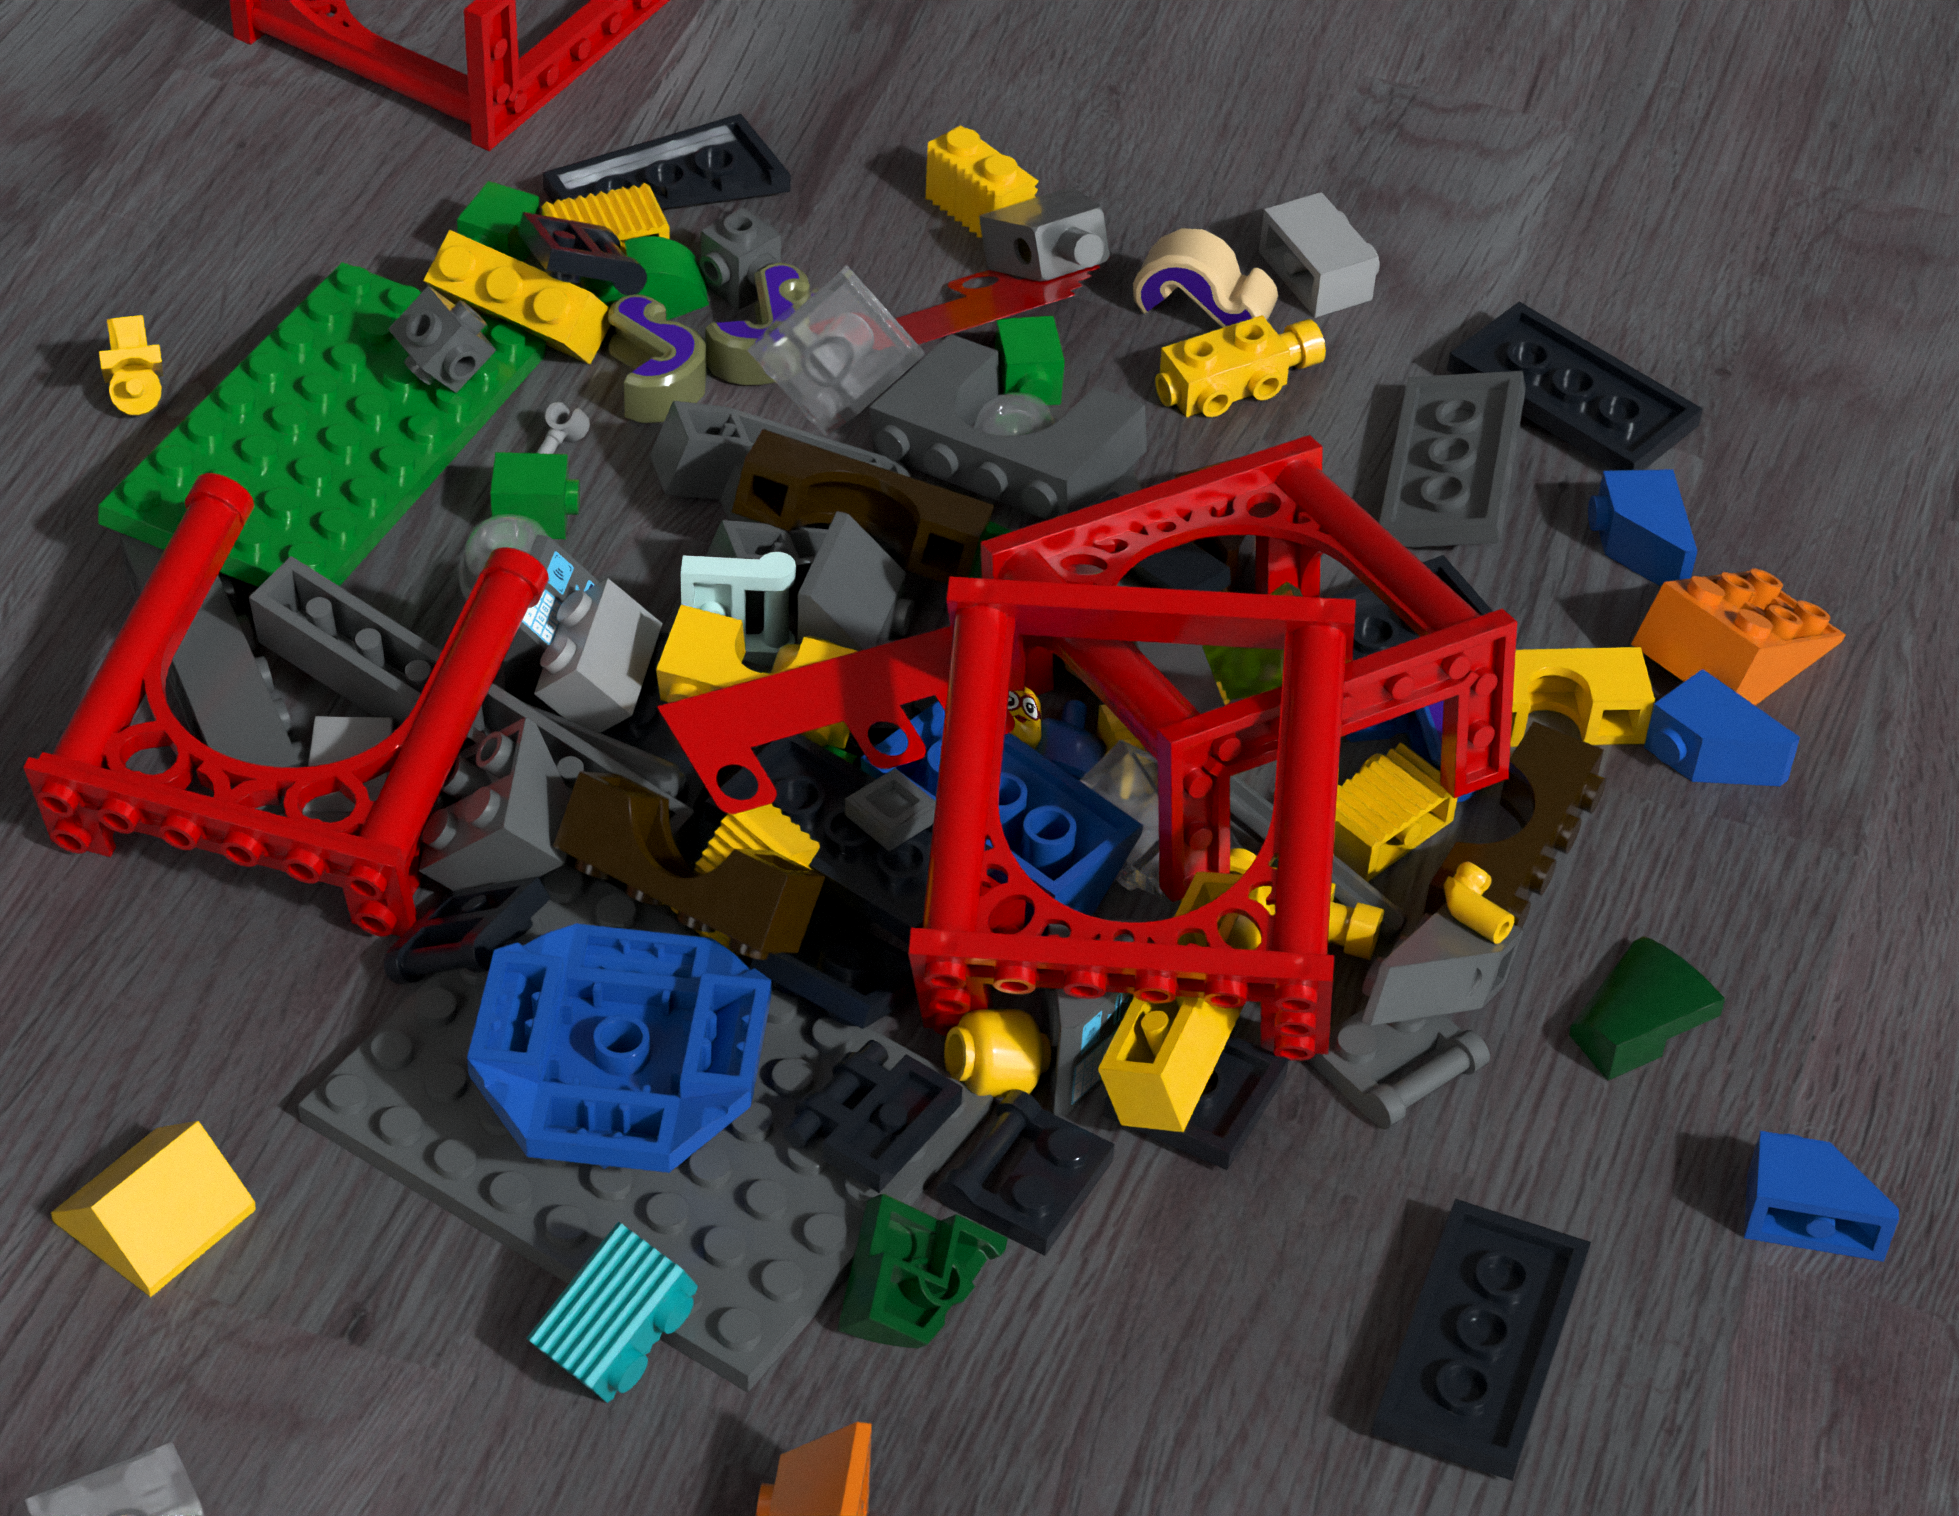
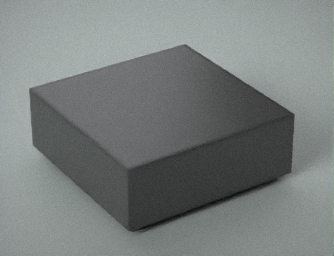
M894 768L845 798V815L886 850L891 851L933 824L936 801Z

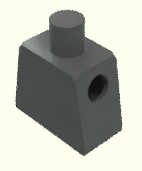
M1072 187L979 215L987 268L992 271L1036 281H1048L1106 262L1110 256L1101 205ZM1019 238H1022L1023 240H1025V241H1022V240H1021V241L1019 242V244H1018Z

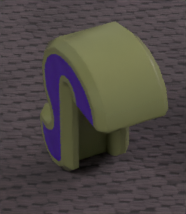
M785 263L770 264L754 274L758 303L754 305L757 324L746 320L715 322L705 327L706 364L713 375L729 383L756 386L788 380L804 369L809 356L810 285L806 274L793 265Z
M634 294L614 301L609 309L608 321L616 327V333L611 337L609 352L612 356L634 369L624 380L625 417L643 424L662 423L665 421L673 401L697 403L705 395L706 343L698 332L682 323L666 321V308L664 304L653 298Z

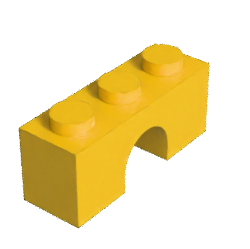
M451 230L448 231L423 280L450 302L457 304L461 300L477 313L495 320L501 318L513 325L519 326L529 334L545 340L547 346L589 365L611 325L608 321L610 308L593 293L569 282L557 280L540 269Z
M681 605L656 668L661 701L671 703L854 653L857 650L804 637L796 658L789 666L774 673L755 672L742 664L746 652L742 620ZM842 721L800 734L822 747L827 744L844 749L850 730L845 722Z
M1641 647L1516 650L1510 747H1517L1524 737L1528 715L1540 710L1556 711L1571 718L1580 730L1582 741L1591 745L1645 744L1655 699Z

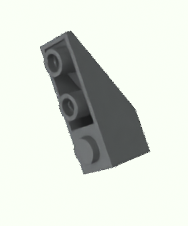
M1447 902L1434 915L1425 913L1410 937L1404 934L1401 935L1394 945L1391 954L1386 959L1378 957L1371 965L1362 987V994L1370 997L1362 1022L1373 1026L1482 1009L1505 986L1524 929L1513 925L1508 936L1501 943L1495 944L1456 920L1451 915Z

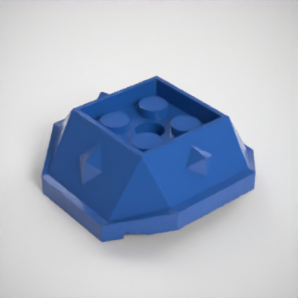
M576 923L545 933L523 946L518 942L495 949L493 952L467 1056L468 1076L527 1157L594 1164L601 1166L603 1169L612 1166L670 1173L751 1107L771 1002V979L755 968L750 970L733 952L713 938Z

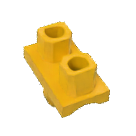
M143 315L107 319L111 350L99 351L104 382L110 383L109 394L112 403L120 412L129 416L148 414L157 407L161 399L162 387L158 377L164 375L160 345L147 346Z

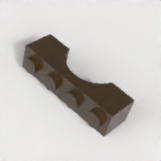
M762 429L744 460L731 512L786 531H792L807 524L832 523L837 511L847 513L866 532L880 538L896 550L902 558L907 571L948 584L949 577L970 578L980 556V542L985 539L994 505Z
M1533 721L1510 757L1509 778L1504 780L1500 805L1518 821L1522 830L1507 839L1492 843L1456 842L1429 884L1424 914L1434 915L1446 903L1444 892L1446 879L1448 876L1453 878L1459 865L1469 861L1491 876V885L1484 891L1482 896L1514 916L1513 925L1523 928L1531 907V902L1528 901L1532 893L1540 896L1544 894L1556 868L1557 861L1554 857L1558 851L1564 854L1569 853L1581 827L1582 819L1579 816L1583 811L1592 814L1602 797L1606 778L1599 776L1598 773L1604 749Z
M579 771L553 845L577 858L574 866L579 871L604 880H612L614 877L627 884L625 893L631 898L654 906H663L665 903L679 911L676 919L680 923L708 933H714L717 930L731 937L728 945L731 949L745 956L760 960H766L769 953H798L825 876L773 850L734 849L718 867L703 875L684 860L675 845L669 822V799L620 774Z

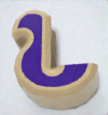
M1181 228L1161 237L1150 249L1133 282V299L1143 314L1147 313L1179 287L1222 328L1261 315L1268 320L1278 297L1275 283L1263 270L1253 268L1248 276L1242 275L1234 251L1223 239L1203 229Z

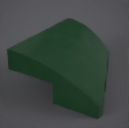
M1643 936L1633 941L1629 949L1573 1021L1569 1036L1609 1081L1661 1058L1667 1039L1721 1016L1725 998L1698 970L1681 956L1653 939Z
M884 1193L868 1199L837 1330L864 1340L891 1346L921 1348L928 1345L945 1325L947 1311L952 1306L962 1303L976 1287L972 1281L986 1261L1000 1257L1006 1250L1008 1238L958 1214L938 1220Z

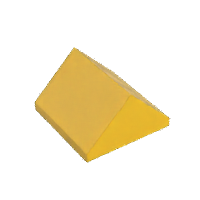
M199 1121L158 1127L53 1210L51 1217L55 1224L151 1298L252 1214L256 1207L255 1201Z

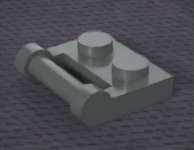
M1364 1008L1330 1029L1328 1055L1315 1054L1313 1058L1306 1060L1376 1126L1381 1129H1388L1404 1119L1408 1107L1461 1073L1471 1075L1486 1066L1490 1061V1054L1484 1040L1477 1033L1471 1030L1462 1031L1445 1014L1370 1026L1362 1022L1366 1010ZM1434 1049L1440 1053V1055L1392 1086L1383 1083Z

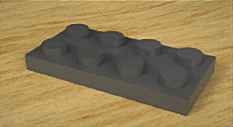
M1523 371L1408 377L1379 522L1405 547L1479 545L1501 542L1526 390Z

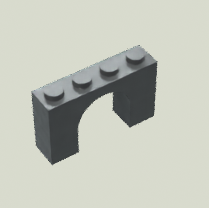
M953 334L945 337L869 407L874 453L886 456L891 461H902L909 468L1046 520L1080 510L1098 500L1147 452L1145 404L1097 386L1085 395L1058 422L1034 433L1002 436L985 433L971 427L976 420L1001 398L998 351Z

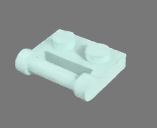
M770 552L760 559L683 555L681 566V605L742 620L746 650L743 660L758 665L773 666L779 649L784 645L795 644L794 635L789 631V588L794 585L796 580L795 560L783 552ZM746 590L764 591V630L760 634H746Z

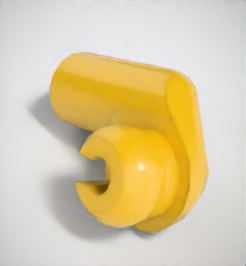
M1469 861L1463 862L1457 868L1455 876L1453 878L1448 876L1444 883L1447 907L1456 920L1495 944H1499L1510 933L1514 924V916L1482 896L1484 891L1491 885V876Z

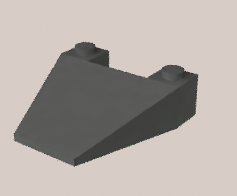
M673 401L650 454L664 493L681 498L697 497L720 500L728 520H721L705 557L760 559L770 552H783L790 555L796 564V580L794 585L789 588V612L798 608V592L831 523L807 524L792 531H786L731 512L744 460L762 429L910 477L902 461H891L886 456L730 407ZM868 533L898 565L903 563L896 550L885 541ZM746 590V619L764 620V591Z

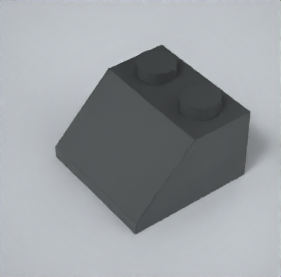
M836 512L798 592L797 644H801L806 636H815L845 648L861 651L894 642L896 635L905 636L910 627L914 602L913 600L905 599L906 572L847 513Z

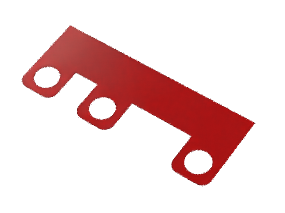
M951 626L660 705L657 708L717 807L726 813L738 814L771 804L777 796L773 783L751 747L844 721L869 762L880 769H890L922 759L926 753L925 744L900 705L935 695L943 709H946L953 643ZM1008 709L1005 734L1012 732L1015 728V720ZM885 721L900 727L908 739V747L905 752L900 755L891 756L876 750L868 738L870 726L876 722ZM726 765H739L748 769L757 779V793L752 798L746 800H737L727 796L717 784L716 776L718 771Z

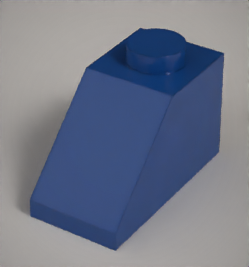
M1674 470L1603 471L1598 495H1592L1589 499L1588 520L1590 529L1592 531H1599L1605 555L1660 587L1667 581L1690 579L1696 560L1697 548Z
M1701 669L1654 703L1644 748L1691 782L1781 786L1789 779L1800 737L1704 669Z
M1760 1131L1747 1173L1744 1238L1884 1262L1899 1220V1208L1831 1142L1803 1138L1795 1134Z

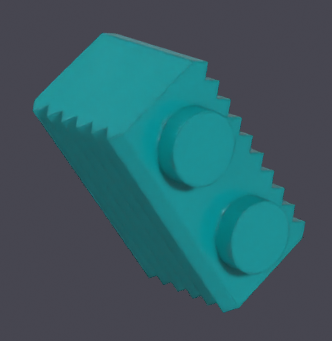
M617 1222L526 1339L545 1356L608 1403L614 1399L616 1391L625 1393L639 1381L648 1365V1357L645 1355L651 1351L652 1345L659 1341L662 1332L671 1334L685 1322L694 1304V1299L691 1296L696 1293L698 1285L677 1264L661 1254L622 1223Z

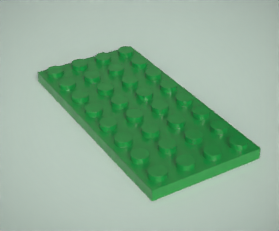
M342 262L98 505V524L165 550L187 510L185 498L197 477L205 473L220 474L242 485L250 493L254 501V509L220 570L221 573L260 587L292 556L340 586L544 359L546 341L529 334L519 326L506 324L477 313L487 324L481 332L496 351L457 393L437 379L431 385H428L406 366L404 360L409 356V353L389 331L390 326L422 292L415 287L402 285L370 273L362 267Z

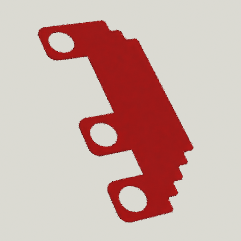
M1100 266L1088 267L1048 281H1036L1027 278L1018 280L1005 273L992 270L982 271L953 280L947 284V287L966 297L882 323L860 312L846 313L814 323L809 326V330L847 351H856L865 347L882 349L889 346L905 349L1074 296L1075 293L1070 290L1082 287V284L1078 283V281L1090 278L1092 275L1087 272L1099 269ZM992 276L999 279L995 284L982 288H966L963 286L964 282L977 277ZM857 319L860 321L858 326L848 330L828 331L824 329L827 324L837 320Z

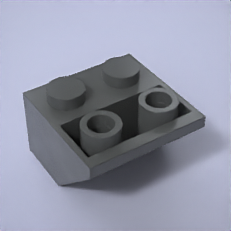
M525 717L499 732L491 733L484 740L458 754L433 805L431 817L423 830L422 839L425 845L419 868L420 872L456 891L540 877L565 864L567 853L553 845L570 795L534 721Z

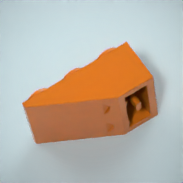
M1753 568L1745 572H1723L1721 575L1693 576L1690 579L1664 582L1631 645L1641 647L1642 653L1683 682L1701 669H1704L1756 706L1842 643L1846 634L1828 623L1831 617L1825 610L1807 601H1796L1781 590L1783 584L1778 578L1768 572Z

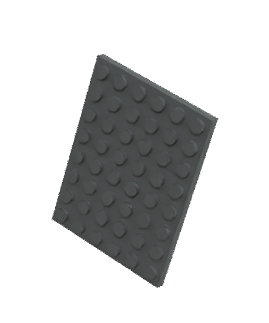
M566 859L564 865L539 877L551 899L531 917L533 921L532 927L521 937L505 943L503 946L517 942L523 946L545 933L576 923L687 936H702L695 930L650 905L631 898L623 890L605 880L579 871L575 868L574 863ZM738 956V958L750 969L751 962L741 956ZM467 968L434 973L298 1104L300 1122L567 1284L571 1282L616 1223H622L682 1268L698 1285L696 1293L691 1296L694 1299V1304L685 1322L671 1334L662 1332L660 1340L748 1393L850 1277L867 1200L884 1193L912 1206L992 1114L993 1096H978L972 1093L964 1082L952 1079L950 1072L869 1027L861 1029L841 1024L832 1019L826 1009L802 996L783 993L776 989L771 982V1002L751 1107L670 1173L612 1166L603 1169L601 1166L594 1164L531 1158L525 1155L468 1076L467 1056L489 971L473 973L467 970ZM869 1040L879 1042L888 1052L889 1058L883 1064V1068L890 1071L907 1054L963 1087L961 1106L880 1193H877L822 1159L823 1141L829 1136L828 1134L825 1136H815L803 1149H798L791 1145L783 1134L785 1126L795 1117V1106L810 1091H820L833 1078V1067L846 1053L858 1052ZM866 1095L861 1097L853 1096L844 1106L853 1110Z

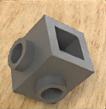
M743 207L701 230L700 268L704 276L706 288L738 311L757 301L754 274L767 265L781 263V234L770 224L763 222Z
M429 286L425 288L389 328V331L409 353L404 363L419 379L428 385H431L437 379L456 393L496 351L481 332L487 325L486 322L470 306L461 300L454 305Z

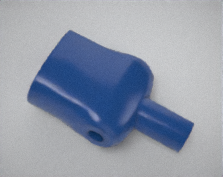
M1070 700L1063 706L1061 720L1053 718L1041 720V740L1036 747V751L1092 790H1095L1097 772L1103 760L1106 745L1098 736L1085 730L1088 712L1086 705L1081 701Z

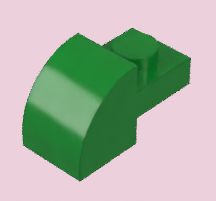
M655 236L637 237L625 241L627 257L636 259L647 274V282L637 295H644L664 304L666 308V321L709 305L700 264L688 248L674 240ZM588 277L581 278L582 288L593 293L609 308L614 301L629 296L621 294L612 285L611 281Z

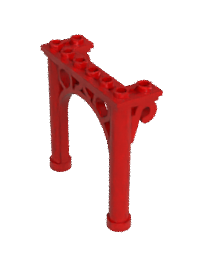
M201 474L197 477L185 498L187 509L53 753L42 752L39 759L29 757L23 767L49 837L59 847L72 853L82 854L89 851L111 857L116 849L112 836L114 832L128 834L136 831L162 838L168 844L182 850L199 848L221 854L241 866L253 867L258 864L284 871L292 878L304 883L313 884L320 881L343 888L353 924L376 936L385 937L393 934L402 937L417 922L415 917L417 913L412 896L416 892L423 876L419 868L425 843L420 838L427 818L528 608L538 604L548 584V572L536 558L518 549L502 547L490 553L416 705L402 725L379 744L350 758L318 766L298 768L272 767L244 762L215 751L196 739L178 722L166 700V678L172 659L254 509L252 496L236 481L220 474ZM147 694L155 721L130 726L138 707ZM170 746L177 755L173 766L163 773L150 775L126 768L128 759L140 750ZM194 768L197 771L200 784L210 789L214 793L213 797L185 790L193 780ZM390 771L376 801H371L367 788L363 783ZM338 791L355 805L354 810L348 817L333 823L312 819L302 814L303 808L309 801ZM281 796H285L283 804L286 817L255 809L266 805L280 806Z

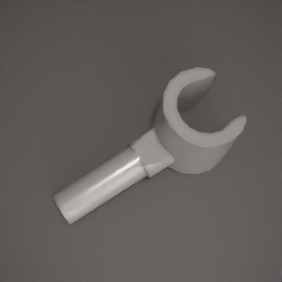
M562 402L550 404L545 413V419L550 429L536 453L553 454L563 440L575 442L582 439L589 430L590 421L588 416L580 408H577L573 411L570 420L564 423L568 418L569 409Z

